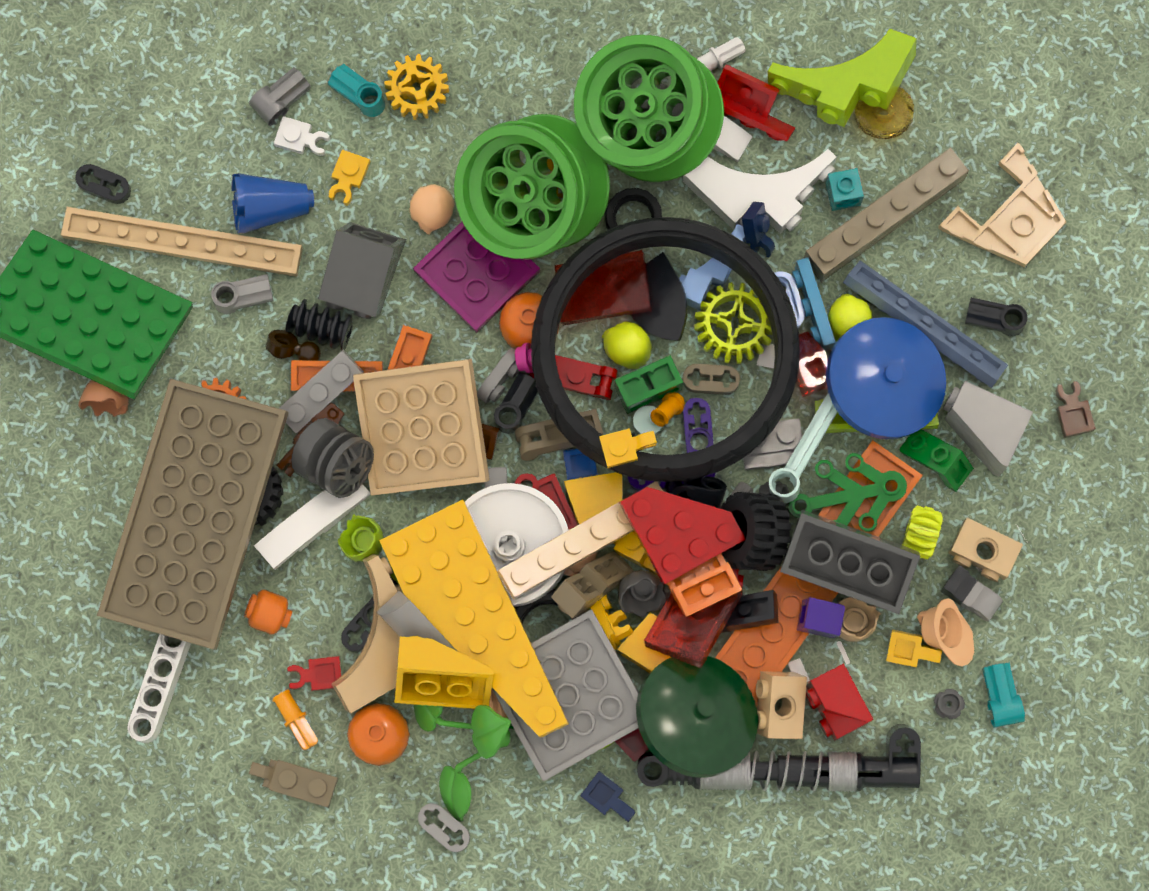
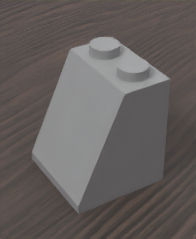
M964 381L960 389L954 387L943 407L944 410L948 411L945 421L989 471L997 477L1008 467L1033 413L967 381Z

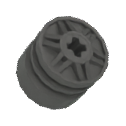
M327 418L317 419L303 431L296 442L292 454V468L297 475L311 483L318 484L321 489L328 491L331 495L344 498L357 491L365 482L373 464L374 449L369 441L347 431L346 428Z

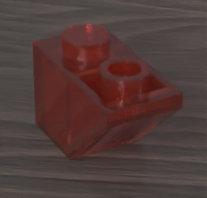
M808 331L799 334L800 360L796 383L803 397L827 389L826 367L828 358L824 349Z

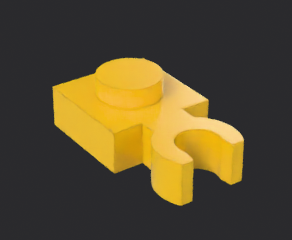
M342 149L331 176L332 179L338 181V184L333 185L329 190V199L333 201L336 193L344 192L346 196L343 203L348 206L352 200L350 189L352 186L360 189L370 165V159Z

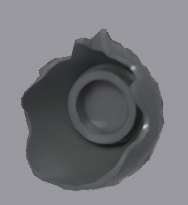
M632 571L621 580L618 587L620 609L624 613H633L642 618L649 612L659 610L667 603V595L663 590L664 584H662L658 576L650 571Z

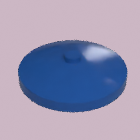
M881 317L858 323L839 338L828 358L826 383L835 409L850 426L870 437L898 439L919 431L936 416L945 396L946 372L937 348L921 330L899 319Z

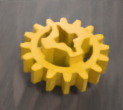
M417 54L416 60L411 61L407 55L405 56V64L402 65L396 61L394 63L397 70H388L387 72L391 80L384 81L385 89L390 90L385 93L387 100H393L391 103L393 110L401 107L402 117H405L410 112L412 113L413 120H417L418 113H423V116L427 119L429 118V110L432 109L436 113L439 112L438 102L446 104V97L443 94L449 93V85L444 84L448 81L446 73L440 74L443 70L440 63L433 67L432 57H429L424 62L421 55ZM418 70L426 71L428 73L424 74ZM407 73L404 80L402 82H399L402 76ZM418 83L421 89L415 91L413 84ZM435 91L434 95L427 101L430 92ZM409 99L417 104H411L404 100Z

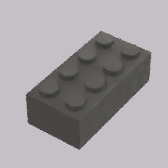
M802 510L780 572L899 614L920 559V552Z

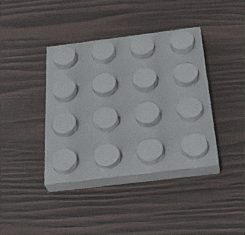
M592 609L531 643L567 718L568 725L540 738L492 688L543 781L639 728L636 717V703L639 692Z

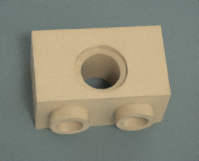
M966 518L948 554L954 556L952 561L965 568H970L971 565L982 569V576L998 582L999 578L1002 580L1008 578L1023 544L970 518ZM979 544H985L990 547L992 551L990 559L984 560L977 555L976 549Z
M760 671V680L756 684V695L758 697L757 734L772 739L803 738L806 676L796 672ZM781 698L782 706L775 712V704Z

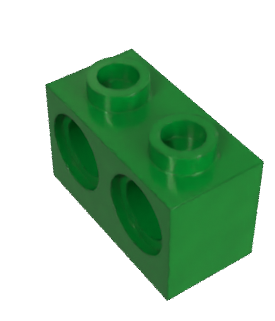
M671 355L615 379L616 392L627 414L661 400L667 393H677L683 387V381Z

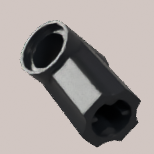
M971 297L965 324L999 331L1007 336H1016L1023 331L1028 315L1026 310L1018 304L1004 305ZM1014 314L1019 317L1021 324L1015 327L1009 326L1005 322V317Z
M519 372L504 400L496 408L494 413L495 424L497 428H500L501 432L512 434L518 427H521L525 415L539 393L534 378ZM505 412H512L517 416L516 421L510 425L503 424L500 421V417Z

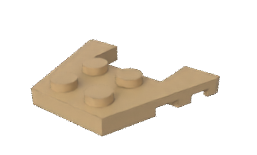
M1017 143L998 165L1020 184L1018 189L982 226L957 206L938 228L947 234L1025 268L1066 224V220L1048 190H1045L1039 180L1038 173L1033 164L1031 165L1026 158L1023 147Z

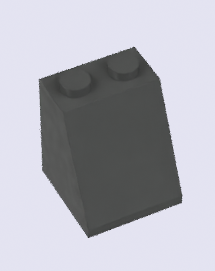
M352 222L336 230L318 299L325 301V305L333 309L343 310L344 307L354 310V315L361 318L371 319L372 316L376 317L382 311L406 239Z

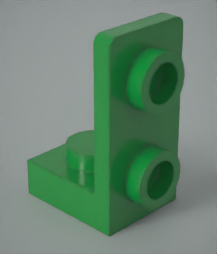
M922 429L909 435L899 449L906 457L936 472L945 486L954 492H957L974 469L962 450Z

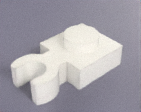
M283 116L274 146L299 154H303L305 147H308L314 154L324 156L325 150L316 147V142L321 139L329 141L330 136L322 131L312 134L310 133L312 129L311 124Z

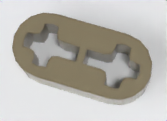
M692 364L685 369L682 380L683 385L690 392L727 395L732 394L739 387L740 374L735 368L727 365ZM694 371H699L700 377H709L710 380H702L699 382V386H694L693 381L688 380L687 377L692 376ZM724 373H729L730 378L735 379V382H731L729 387L725 388L723 387V382L713 381V378H722Z

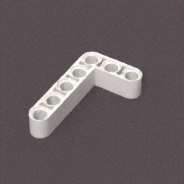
M159 634L128 722V732L133 739L142 743H149L158 737L191 645L189 642L182 641L178 647L171 648L168 644L169 636ZM169 661L172 665L171 673L166 677H160L158 667L161 663ZM157 690L161 693V702L157 706L150 707L148 696L151 692ZM149 720L151 731L146 736L141 737L138 734L137 727L140 722Z

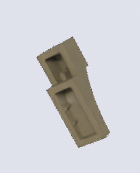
M612 551L587 563L579 573L565 579L551 598L558 604L559 609L573 619L587 612L597 601L618 587L621 580L634 570L615 551Z

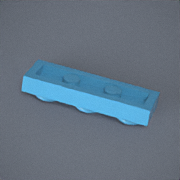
M809 257L797 260L792 276L795 279L797 288H801L804 299H801L805 317L810 316L814 326L810 328L814 345H820L821 351L832 349L836 342Z

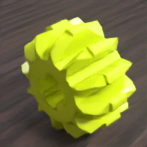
M917 505L911 512L902 545L919 551L920 558L928 560L934 553L943 521L941 512L935 511L934 508Z

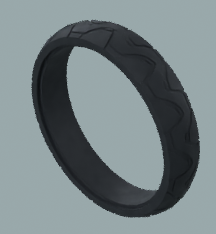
M658 217L631 221L624 225L613 227L586 242L568 258L554 275L541 298L532 330L531 358L534 379L540 398L556 427L581 453L607 468L599 436L603 435L586 422L569 400L560 380L555 359V342L562 314L576 289L590 274L608 261L622 254L649 247L666 246L694 250L722 262L742 277L760 300L770 322L774 339L775 359L772 381L757 411L735 433L710 447L694 452L673 455L636 451L637 461L608 468L616 473L647 481L674 482L701 478L719 472L750 454L767 438L782 418L783 412H785L791 400L799 370L800 342L796 317L789 297L771 267L758 253L740 239L715 226L684 218Z

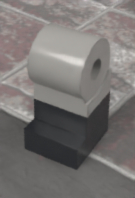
M960 565L954 570L941 589L943 594L987 622L991 620L1003 602L998 594L969 575V572Z

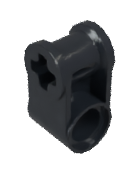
M711 476L683 481L684 484H682V481L665 482L667 493L716 508L721 507L727 489L725 482Z

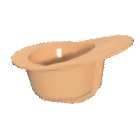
M949 598L943 599L937 607L918 614L917 618L921 625L922 637L927 645L943 650L954 665L961 667L970 663L974 655L973 632L953 600Z

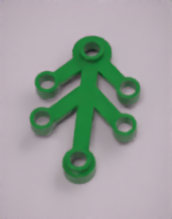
M857 453L849 454L846 457V468L850 472L861 473L875 484L861 486L834 469L830 461L820 460L815 466L816 475L821 479L830 480L844 490L811 498L805 494H799L795 500L789 502V511L792 516L799 519L801 511L795 509V503L799 500L806 502L807 507L805 511L810 513L815 509L847 503L837 520L833 521L848 526L864 499L878 496L869 512L861 515L859 518L860 529L864 532H872L877 527V519L888 502L898 501L905 495L907 483L900 473L896 471L881 473L865 463L862 456ZM856 457L860 460L861 463L858 468H851L848 462L851 458ZM820 465H829L830 472L827 475L820 474L818 471ZM891 480L895 481L898 486L893 492L888 491L885 487L886 483ZM864 518H872L874 525L871 528L863 527L862 520Z

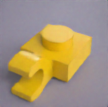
M629 428L599 436L607 468L637 461L636 451L657 446L654 431L632 437Z
M892 629L886 661L917 668L918 659L940 663L942 650L929 645H921L922 635Z

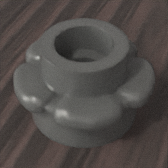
M946 689L944 692H939L934 699L936 704L935 711L942 718L956 719L960 716V711L965 707L963 697L954 689ZM947 701L952 703L951 707H947Z

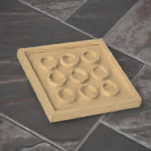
M472 359L353 375L362 438L369 441L374 449V460L368 474L371 496L481 483L490 480Z

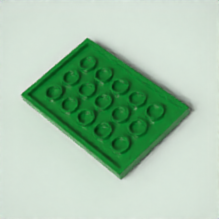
M33 229L0 275V338L134 400L193 308V302Z

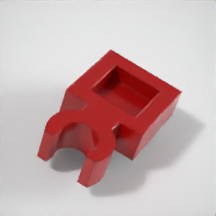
M339 656L308 660L309 669H303L298 665H292L287 668V672H297L300 675L299 682L289 684V689L293 690L301 688L305 683H310L311 691L334 689L331 683L341 677Z

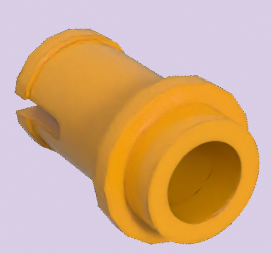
M676 392L667 393L662 398V403L651 412L650 416L653 423L663 427L668 424L674 415L681 414L685 405L682 395Z

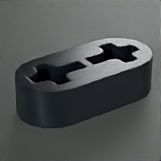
M92 164L83 165L76 172V183L82 191L114 204L124 203L130 197L131 187L129 183L118 174ZM91 172H94V177L101 182L100 184L89 182L86 185L83 176H89ZM118 183H121L120 186L124 191L123 193L117 192L115 196L106 187L107 184L116 187Z

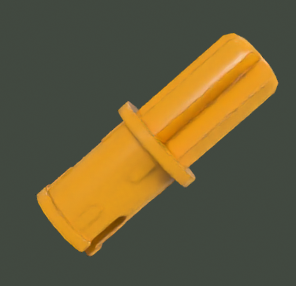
M285 690L276 695L272 700L286 721L285 727L291 729L301 748L307 750L316 745L318 738L305 718L307 714L306 712H301L290 690Z

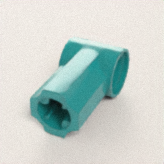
M345 64L337 66L327 82L329 87L360 108L364 115L375 117L383 112L385 100L381 88L377 84L368 82ZM369 96L378 97L374 103H364V100Z
M1010 662L982 668L989 696L987 706L993 715V720H991L993 728L1025 722L1024 707L1020 695L1016 693Z

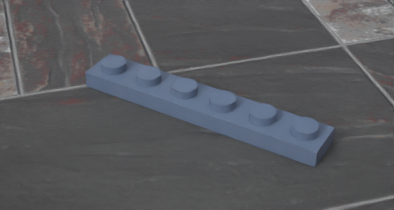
M861 260L843 281L845 285L874 304L880 311L885 312L892 318L905 321L917 327L928 336L938 351L990 388L993 387L1008 365Z

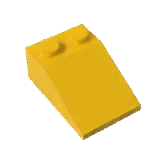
M400 636L394 703L475 709L479 705L489 706L494 669L433 639L419 636Z

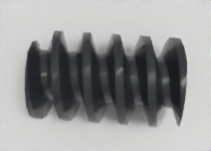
M303 299L299 306L293 305L286 322V333L290 334L295 329L296 336L301 338L307 332V340L314 341L318 337L320 345H325L329 341L330 348L332 349L338 348L340 344L341 351L346 349L353 328L352 315L349 314L344 321H341V311L338 310L333 317H330V307L327 306L322 313H318L319 304L315 302L311 309H307V299Z

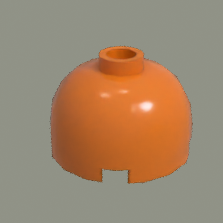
M524 292L515 295L506 302L500 313L499 327L502 337L515 350L517 347H522L524 343L531 344L534 320L536 319V312L542 295L538 293Z
M381 703L367 705L356 712L349 723L347 733L349 746L356 757L367 764L377 766L390 764L401 757L408 745L410 736L408 723L401 712L390 705Z

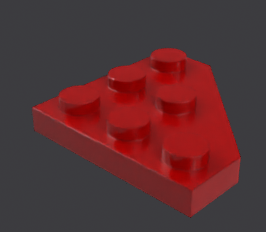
M645 487L619 501L662 584L674 580L746 540L732 513L720 508L650 487Z

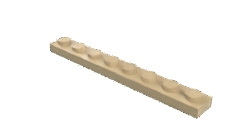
M72 207L66 208L61 236L65 239L295 277L298 276L303 250L302 245Z

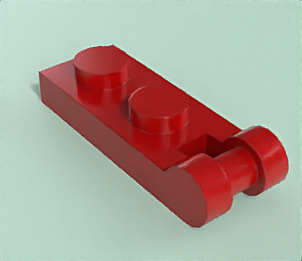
M555 355L558 374L565 390L611 400L613 393L611 385L612 381L617 378V369ZM530 373L529 376L534 378V374ZM592 375L601 377L599 386L590 385Z

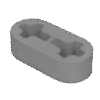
M433 803L421 808L418 814L419 824L451 852H461L468 847L470 843L469 831L445 809ZM437 809L440 812L438 819L444 823L441 829L434 823L429 826L425 824L427 817L424 814L427 810L434 812ZM447 827L455 833L462 830L463 835L461 838L464 840V843L461 846L459 844L450 846L451 838L444 832Z

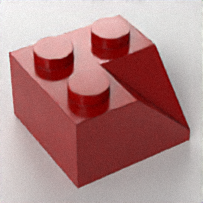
M844 663L810 680L806 685V700L812 710L817 708L823 719L819 720V724L826 737L832 735L834 741L874 720Z

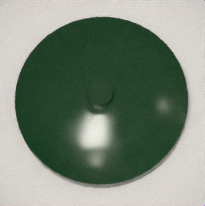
M698 653L673 656L660 663L649 673L638 693L636 717L641 736L652 754L661 763L675 772L697 778H708L723 774L739 764L754 744L758 728L755 700L741 676L719 659Z

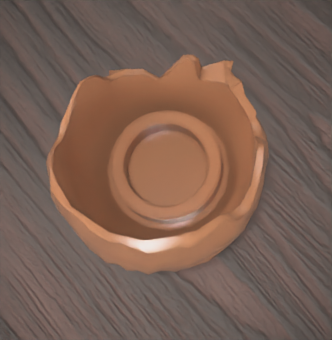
M91 380L86 385L78 406L82 410L87 406H91L96 416H100L103 412H109V414L115 417L120 414L124 415L127 412L129 397Z

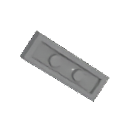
M344 349L279 407V409L289 412L286 424L295 433L300 431L316 414L321 412L353 383L354 374L364 372Z

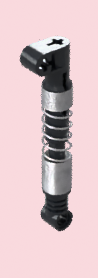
M897 724L891 727L887 733L886 757L863 756L860 752L852 751L850 753L849 751L847 753L829 751L827 756H824L822 751L819 756H808L806 751H804L803 755H791V752L788 751L787 755H778L776 761L775 752L772 751L770 761H760L759 752L756 750L753 761H750L749 751L746 757L729 771L708 778L690 777L675 772L661 763L652 752H648L638 760L637 773L640 781L646 786L668 785V781H672V785H676V781H680V785H684V781H687L688 785H692L695 789L700 790L740 789L745 791L746 789H751L753 780H759L764 791L767 790L770 781H776L780 791L785 786L794 787L796 791H799L801 787H810L812 791H815L817 787H826L828 791L855 792L861 791L864 787L919 788L921 741L919 735L912 727L906 724ZM902 734H905L911 740L905 743V750L908 753H914V757H892V752L902 753L901 746L896 743V740L902 738ZM657 762L662 767L661 772L654 777L646 775L644 767L647 763ZM858 771H879V773H858Z

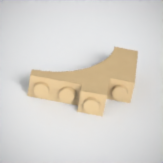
M375 554L363 559L370 577L374 601L370 633L353 665L339 679L331 683L345 710L349 713L365 706L396 686L400 637L382 619L377 611L398 591L402 593L403 591L399 584L395 586L389 575L393 574V571L386 558L380 559Z

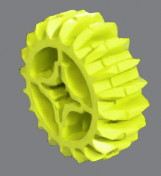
M732 282L728 283L727 292L724 291L721 285L717 286L716 293L718 296L708 292L706 298L709 303L702 301L700 309L703 311L695 312V319L702 321L694 325L695 331L702 332L697 336L698 342L708 340L704 346L705 352L710 351L713 347L716 348L713 354L714 359H718L721 352L725 353V363L730 362L731 355H736L737 364H741L742 354H745L747 359L752 361L754 359L752 350L754 349L756 353L761 355L764 353V348L761 344L769 346L772 341L767 336L773 334L771 325H768L770 322L760 300L754 297L756 294L752 288L749 293L744 292L745 283L740 284L739 290H734ZM735 301L733 309L729 312L713 314V311L721 304ZM744 303L756 312L760 323L754 322V319L744 314ZM736 310H738L739 324H742V326L738 325L732 336L731 322L727 320L732 321V317H735ZM710 323L716 324V327L726 331V343L714 334ZM757 332V335L749 342L735 345L736 339L740 334Z

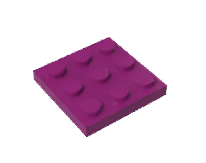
M463 222L459 223L413 268V271L476 333L505 306L507 301L517 295L541 271L531 259L508 258L489 251L472 237Z

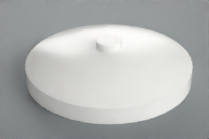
M514 483L497 484L478 491L465 501L497 571L569 531L565 518L556 504L545 494L529 486ZM565 570L515 599L511 597L506 588L513 606L527 605L545 596L560 581Z

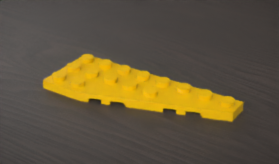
M463 499L379 540L403 594L458 652L494 669L492 688L540 738L569 724Z

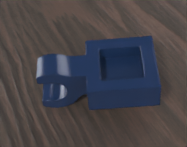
M752 202L742 217L745 240L756 253L762 247L766 252V257H770L775 250L773 240L765 234L769 230L770 219L766 215L764 202Z
M598 771L580 795V797L603 815H606L612 809L629 822L636 813L634 809L619 799L624 790L600 771Z

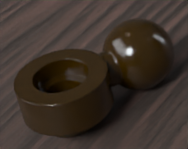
M273 330L268 335L266 349L276 358L284 359L297 355L299 360L319 361L321 357V350L314 342L306 341L299 344L296 336L292 333H286L285 330Z

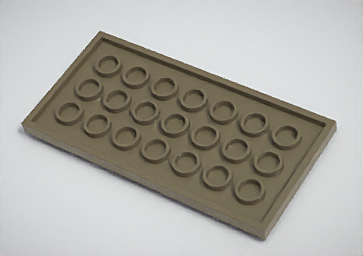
M169 380L97 616L217 650L288 417V411L178 380Z

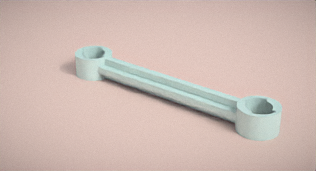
M829 393L824 398L786 466L774 471L769 478L770 494L776 495L784 503L795 500L799 495V478L837 414ZM781 477H789L794 490L788 494H780L776 492L775 481Z

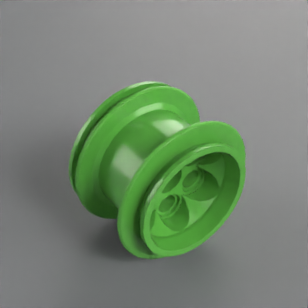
M631 35L610 42L596 52L585 65L575 89L574 115L583 139L594 152L603 158L605 163L638 180L663 182L686 175L709 156L722 130L724 104L721 90L713 74L702 62L693 57L682 46L659 36ZM671 76L670 86L666 89H661V81L665 77ZM642 77L641 84L637 88H632L631 85ZM648 100L647 103L650 105V108L643 113L644 109L641 106ZM625 101L624 110L617 114L620 102ZM683 103L682 113L678 116H673L672 111L675 105ZM636 127V137L628 141V131L631 128ZM666 128V137L662 141L656 142L657 132L660 129Z
M552 114L531 115L517 121L497 124L484 131L464 151L457 166L454 181L457 210L468 232L489 251L503 257L516 259L543 257L557 249L569 247L586 238L601 221L608 204L610 192L607 163L588 146L575 122ZM520 151L526 156L525 164L520 160ZM548 158H550L553 162V171H551L547 166ZM526 183L530 186V193L527 190ZM557 187L563 192V200H560L557 196ZM539 209L545 215V222H542L539 218Z

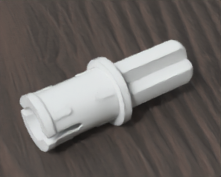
M735 37L715 49L713 47L709 48L708 53L697 59L710 71L716 68L722 69L723 64L743 54L745 46L741 39Z

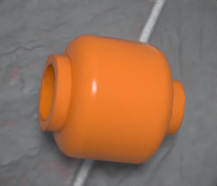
M261 590L257 595H251L244 617L248 618L250 627L268 634H276L281 627L287 628L292 611L288 609L286 597L267 590Z

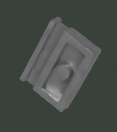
M800 418L779 421L767 438L743 458L745 471L785 466L802 438Z

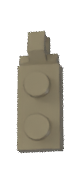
M270 759L268 766L252 762L249 771L251 775L264 778L262 786L269 788L271 791L327 808L330 806L338 781L337 777L281 760Z

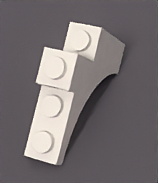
M827 149L819 157L802 167L788 172L768 175L739 172L707 157L698 167L683 176V182L733 230L737 224L743 226L742 217L752 202H764L766 215L770 219V225L781 234L786 228L792 231L801 222L802 217L800 215L803 205L798 200L802 203L806 201L815 190L812 186L819 179L822 182L826 181L827 175L835 171L833 166L836 156Z

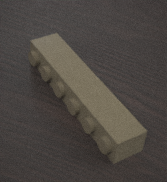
M950 147L806 250L804 258L809 257L812 270L822 283L963 182L969 170Z

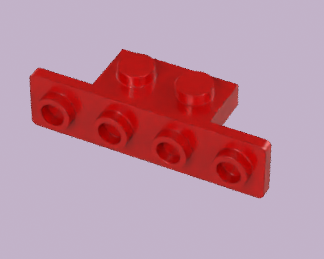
M726 64L717 82L722 93L724 116L730 115L735 117L746 127L758 128L766 132L774 140L787 142L794 133L795 127L769 115L780 89Z

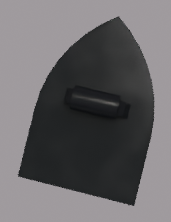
M662 252L617 283L615 287L630 315L640 327L661 339L680 341L687 320L686 294L666 254Z

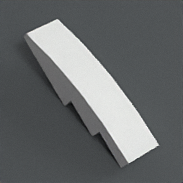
M363 484L353 494L344 498L335 497L324 490L289 516L254 546L272 568L276 570L298 550L301 552L323 532L326 533L371 493Z

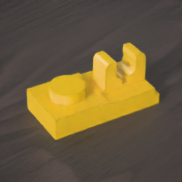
M607 594L590 607L614 650H617L618 646L621 645L620 640L633 634V629L629 624L624 627H618L621 621L627 619L626 614L622 610L609 614L608 610L613 607Z

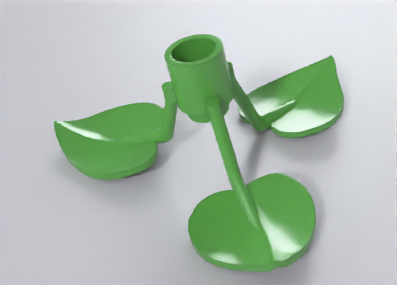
M414 705L417 723L427 732L433 731L436 723L440 726L473 730L472 740L478 752L457 764L455 769L452 766H445L439 781L440 793L446 808L456 820L464 821L463 817L468 812L471 803V787L467 777L461 771L465 766L480 757L485 759L492 758L499 748L509 745V726L511 720L499 715L487 705H479L474 709L471 723L443 720L440 717L443 706Z

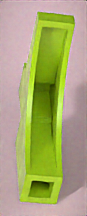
M889 28L883 38L871 49L841 64L822 68H795L772 62L767 71L768 84L780 89L778 93L780 95H788L799 99L804 104L817 106V117L824 122L845 127L859 100L864 101L869 106H878L887 110L916 56L917 38Z

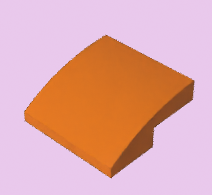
M722 553L666 583L685 617L742 591L729 562L726 563Z

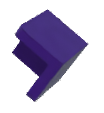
M811 597L802 600L797 631L827 638L840 636L845 606Z

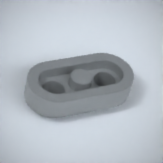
M513 348L505 353L479 388L477 397L487 404L490 400L496 402L505 390L502 384L508 376L514 378L518 374L519 370L516 365L515 350Z

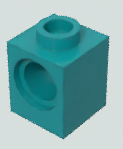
M858 168L829 173L827 175L825 185L831 211L861 206L864 194Z

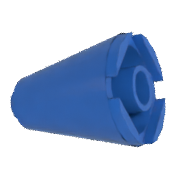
M241 173L232 174L231 189L236 191L234 192L232 205L235 228L238 230V234L309 214V208L314 207L313 190H308L307 185L304 183Z

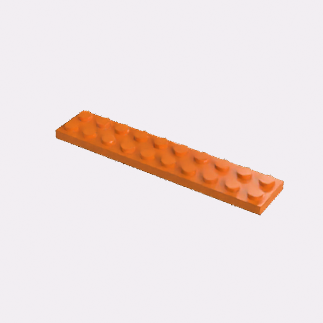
M872 440L861 455L864 462L881 473L896 471L903 475L907 483L905 495L898 501L888 502L877 519L875 530L866 532L879 537L923 475ZM859 459L855 463L853 468H858L860 466L861 462ZM849 472L847 475L848 478L861 486L875 484L859 472ZM892 480L888 481L885 485L886 489L890 492L895 491L898 487L897 483ZM838 487L835 492L843 491L844 489ZM878 496L864 499L848 526L861 530L859 518L861 515L869 512ZM847 503L824 507L819 516L830 520H837ZM866 517L862 520V525L865 528H871L874 525V521L872 518ZM781 567L764 589V591L774 590L777 594L779 623L735 630L715 657L726 663L741 676L752 693L756 707L758 706L756 684L760 680V671L782 672L809 635V633L797 631L802 600L811 597L832 602L838 592L780 572Z

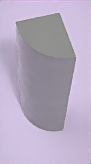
M400 591L377 611L399 637L419 636L430 638L456 650Z

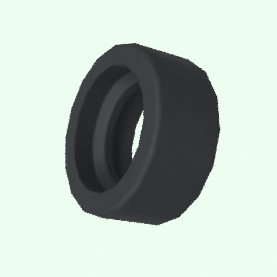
M626 188L616 193L609 201L605 211L607 230L618 226L616 222L617 211L623 204L629 201H637L647 206L651 213V218L662 217V209L657 198L649 191L640 188Z

